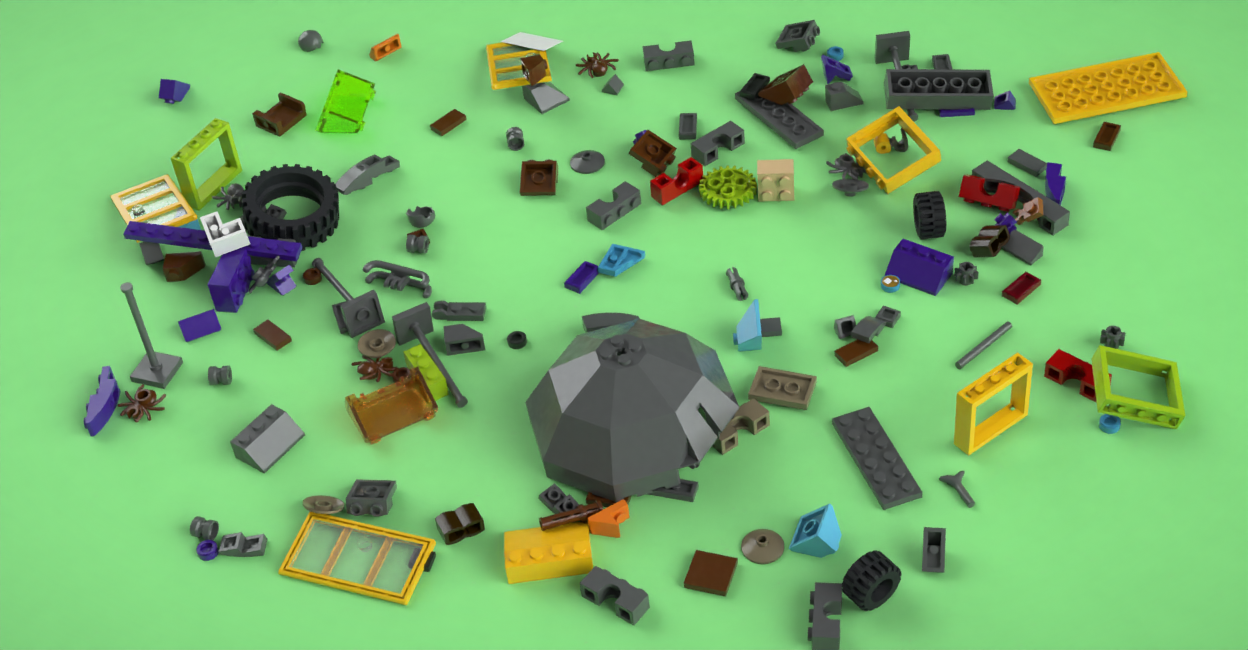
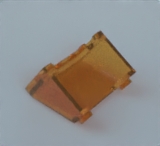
M418 366L409 370V376L405 378L402 376L398 382L370 394L364 395L362 393L360 398H356L355 394L345 397V408L365 443L375 444L382 437L425 419L427 421L436 416L435 413L438 411V405Z

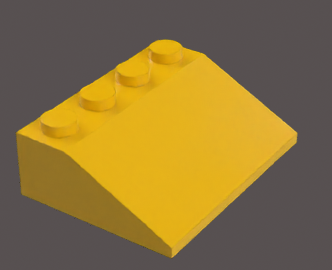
M588 521L585 523H569L546 529L545 531H542L541 527L504 532V557L508 584L588 574L593 569Z

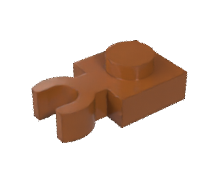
M1037 197L1024 203L1023 209L1014 210L1013 214L1017 216L1015 218L1016 224L1020 225L1025 220L1030 222L1043 216V200Z

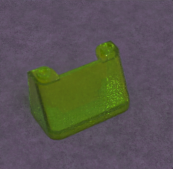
M338 69L315 131L320 133H358V131H362L365 125L363 117L370 99L373 100L376 93L373 90L375 83Z

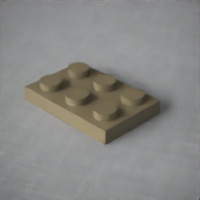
M759 366L748 393V400L754 398L759 402L807 410L817 383V376Z

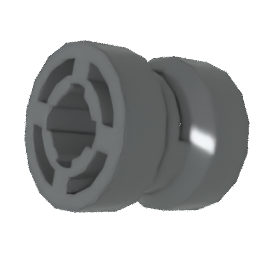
M511 127L507 130L506 138L509 149L513 151L521 150L525 145L522 129Z
M408 235L406 240L407 252L414 253L419 251V253L426 254L429 248L428 236L421 235L416 237V235Z
M230 365L222 366L221 368L210 366L208 369L209 384H231L232 370Z
M196 516L190 525L191 536L198 538L202 536L205 540H214L219 531V523L217 521H207L200 516Z

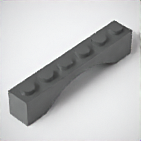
M988 160L972 170L973 176L985 178L984 189L988 193H996L999 183H1007L1021 187L1018 201L1023 204L1037 197L1043 200V216L1037 218L1040 228L1054 236L1069 225V210Z

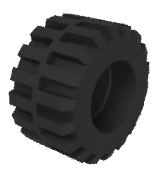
M940 191L916 193L913 200V214L917 235L920 239L944 237L946 232V210Z
M873 550L862 555L848 569L843 578L842 591L861 610L871 611L880 607L893 595L900 583L902 573L900 568L881 551Z

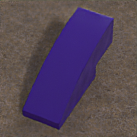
M1047 162L1045 177L1046 197L1061 206L1066 185V177L1061 176L1062 164Z

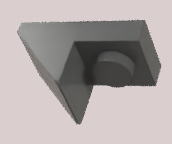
M924 527L922 571L944 573L946 528Z

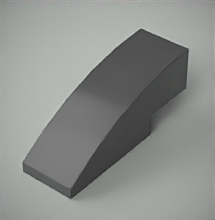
M596 313L582 316L585 333L640 319L639 316L625 313Z

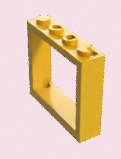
M900 106L846 138L848 153L851 156H855L859 166H863L868 176L874 178L877 186L881 190L884 189L887 194L941 162L940 150ZM899 124L925 152L926 156L891 178L886 179L859 147Z
M1017 352L957 393L954 445L969 456L1028 415L1033 363ZM1012 384L1010 404L975 427L976 407Z

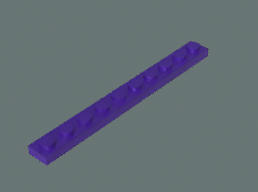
M129 221L123 234L125 239L212 250L204 230ZM248 236L250 245L242 247L246 248L248 255L274 259L276 256H280L279 259L296 262L302 250L301 243Z

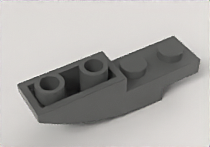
M372 155L350 168L335 183L336 190L343 195H348L358 189H364L372 184V178L399 168L400 161L391 156L381 158L377 155Z

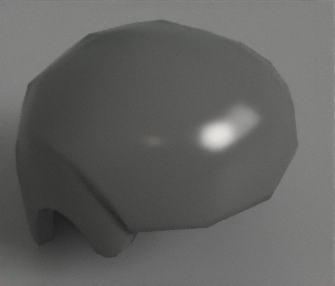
M315 30L304 31L298 39L300 48L306 52L321 48V43H324L321 35Z
M417 206L415 211L412 212L411 209H408L406 212L409 222L416 228L427 227L435 219V211L427 206L421 208Z

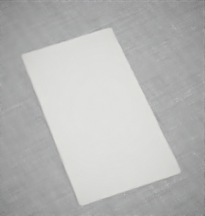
M519 32L501 42L545 51L563 41Z

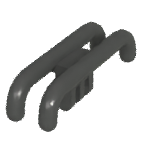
M380 260L370 261L363 267V272L365 273L376 267L391 271V273L384 271L372 272L366 277V283L382 278L386 279L384 282V287L386 288L390 287L394 290L397 288L398 291H402L406 285L425 290L423 293L424 298H429L432 293V288L429 285V276L423 271ZM409 276L421 278L422 281L411 279Z

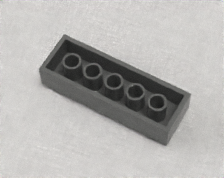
M886 69L884 89L887 109H895L898 106L902 109L960 110L974 108V110H990L994 94L990 70Z

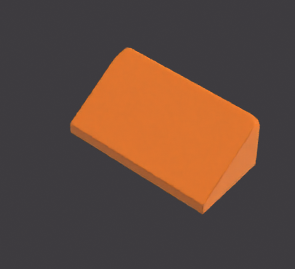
M399 34L373 46L369 54L370 58L378 61L402 48Z

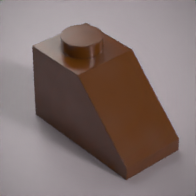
M540 54L520 58L523 75L531 86L546 76L547 62Z
M202 252L166 254L163 272L167 282L185 281L203 269L206 264Z

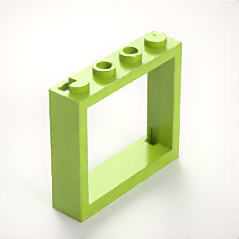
M217 118L212 120L171 157L181 193L191 208L198 211L221 191L222 186L228 185L243 171L229 122ZM219 138L226 163L196 189L189 163L214 140Z
M1099 345L1091 358L1098 412L1177 429L1185 418L1177 362ZM1108 365L1164 377L1169 406L1111 394Z

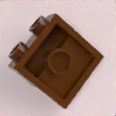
M647 130L630 149L629 155L642 162L641 168L656 177L658 174L661 175L665 172L667 163L670 165L676 158L674 154L677 148L650 130Z
M550 159L545 161H522L521 196L556 195V183H558L557 161Z

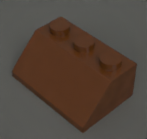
M803 64L777 76L758 94L760 97L783 105L788 103L789 105L796 102L797 98L803 95V92L810 89L809 86L813 83V80Z

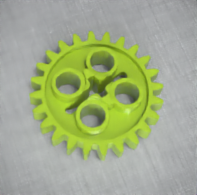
M728 165L726 169L719 166V170L713 168V172L707 171V175L702 176L703 179L700 180L699 184L700 197H702L703 201H707V205L713 203V207L719 205L720 209L723 206L729 209L730 206L736 208L738 204L743 206V202L749 203V199H754L753 195H756L757 182L756 178L753 177V173L749 174V170L743 171V167L736 169V166L729 168Z

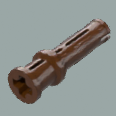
M595 500V503L580 504L577 506V509L539 518L541 530L545 531L546 529L577 521L585 523L588 517L602 511L603 506L600 500Z

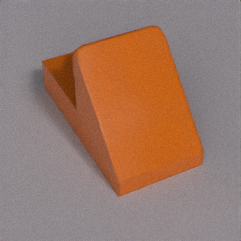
M622 499L588 517L589 532L594 535L620 538L619 523H623L626 519L630 518L627 502Z

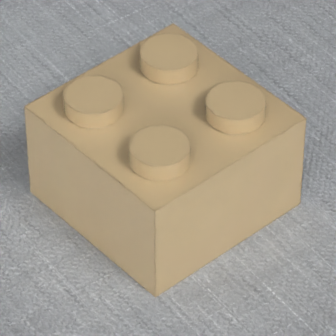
M793 159L757 160L758 202L794 201Z

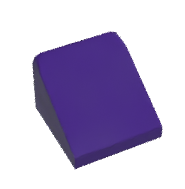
M1010 90L994 97L995 109H1016V99Z

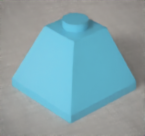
M754 299L736 326L737 333H733L734 345H738V351L762 350L758 299Z
M827 504L800 517L789 546L791 551L822 558L829 554H834L838 550L842 534L831 504Z

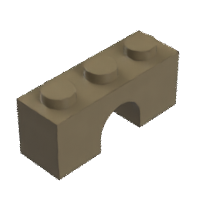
M754 398L742 404L735 413V417L730 420L722 433H720V438L715 441L713 447L723 455L738 446L737 430L746 429L755 435L770 426L769 411Z

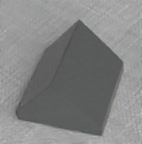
M615 74L608 80L602 92L617 95L624 86V83Z
M854 315L836 319L834 322V330L839 339L851 336V332L856 326Z

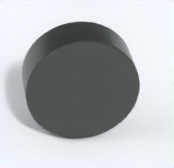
M521 331L510 333L507 337L509 347L512 349L523 348L527 344L526 334Z

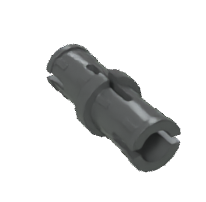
M732 267L734 273L729 268L726 271V275L730 280L731 289L734 290L737 300L742 301L741 295L746 300L748 292L744 287L743 278L739 276L737 268Z

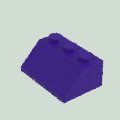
M902 239L893 250L885 276L895 275L900 279L901 284L936 296L953 274L954 256Z

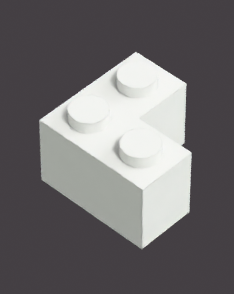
M218 211L200 217L215 257L250 245L240 218L222 224Z

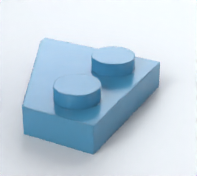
M612 244L598 266V273L616 277L644 259L645 251Z

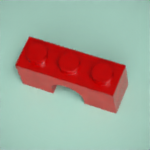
M690 157L678 164V172L673 179L662 173L650 180L651 197L663 206L699 185L700 180L703 179V165Z
M969 174L963 175L958 196L964 198L963 201L969 203L978 201L985 207L995 205L999 206V210L1007 212L1010 209L1016 208L1021 187L999 183L996 193L990 195L984 189L985 178Z
M1058 349L1046 362L1044 377L1060 385L1069 379L1080 380L1079 394L1097 403L1092 365ZM1109 373V380L1111 385L1112 374Z

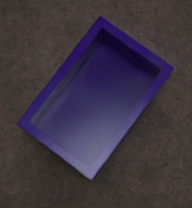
M239 248L221 255L207 284L215 310L218 312L237 313L240 305L243 304L245 294L249 291V285L253 280L252 276L255 274V271L252 269L251 258L248 256L246 248Z

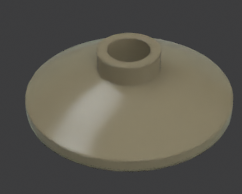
M384 329L372 330L365 333L359 339L358 350L362 355L369 358L382 357L394 349L396 339L390 331Z
M318 495L305 498L303 500V507L317 514L329 515L342 511L344 509V502L335 497Z
M758 529L748 533L743 538L741 550L749 561L756 564H769L782 556L784 541L778 533L772 530Z

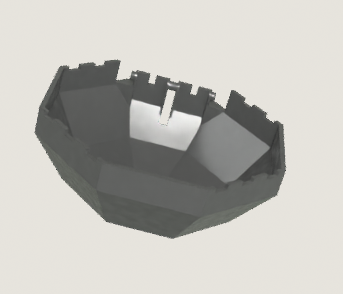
M635 319L577 335L547 371L525 402L546 476L616 503L624 499V497L636 494L638 497L653 493V489L664 486L667 489L680 485L678 469L684 467L697 468L709 449L714 446L715 441L720 438V433H722L730 420L735 417V413L739 409L738 402L714 349L687 333L642 319ZM700 406L705 412L706 421L698 411Z

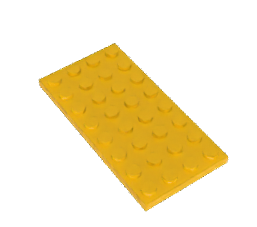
M1160 52L1029 78V85L1053 124L1186 98L1188 93Z

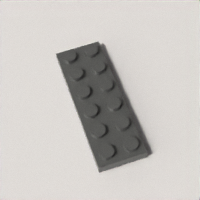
M739 92L735 93V99L795 149L824 136V130L792 104L788 105V103L780 105L760 96L754 101L740 97Z
M870 407L832 418V425L883 510L922 498L920 487Z

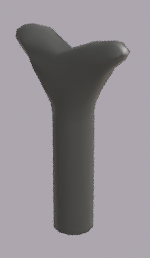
M960 471L955 476H941L939 480L953 486L969 508L975 505L974 500L961 483L965 471Z

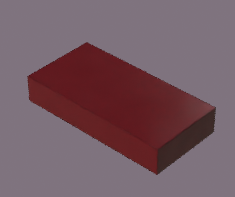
M1024 272L1002 291V297L1018 305L1041 285V279L1028 272Z

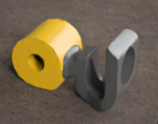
M900 129L902 139L899 142L895 136L889 138L886 133L875 137L873 141L876 151L880 154L889 153L892 147L900 152L907 151L908 139L904 129Z

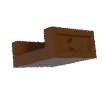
M281 92L278 94L279 102L266 113L259 110L252 113L256 127L279 137L307 116L305 104L301 100Z

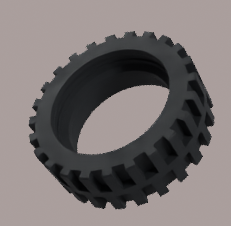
M283 164V167L280 168L273 166L269 171L263 170L260 172V176L254 175L251 178V183L247 182L245 190L242 192L245 229L248 230L249 236L278 240V238L294 239L296 243L302 244L301 251L306 250L305 247L309 246L314 248L318 242L324 243L327 241V235L332 236L334 228L337 229L339 196L334 182H331L328 175L323 176L322 171L318 169L313 171L310 166L303 168L300 167V164H295V166ZM284 196L306 197L320 205V208L311 215L293 220L278 219L261 210L270 201Z

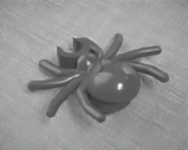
M847 153L836 158L835 165L829 161L826 162L830 167L838 169L829 170V173L844 172L842 175L843 180L847 173L854 180H858V176L862 178L863 173L867 174L866 170L863 169L864 167H860L858 163H855L853 157Z
M235 183L229 186L228 194H226L222 186L221 193L225 197L213 196L212 198L224 200L218 203L217 207L227 203V210H229L230 204L233 209L235 204H239L241 208L244 188L242 185Z
M276 256L264 269L260 267L255 272L252 279L256 282L249 289V293H252L256 286L262 287L268 282L269 276L276 268L275 264L280 256Z

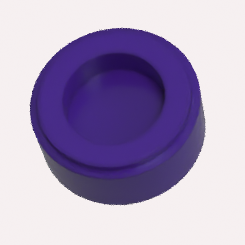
M213 540L202 541L196 548L198 557L203 561L212 560L219 553L218 546Z

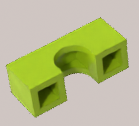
M421 344L403 351L407 368L410 369L414 379H420L423 391L431 403L449 395L446 378Z

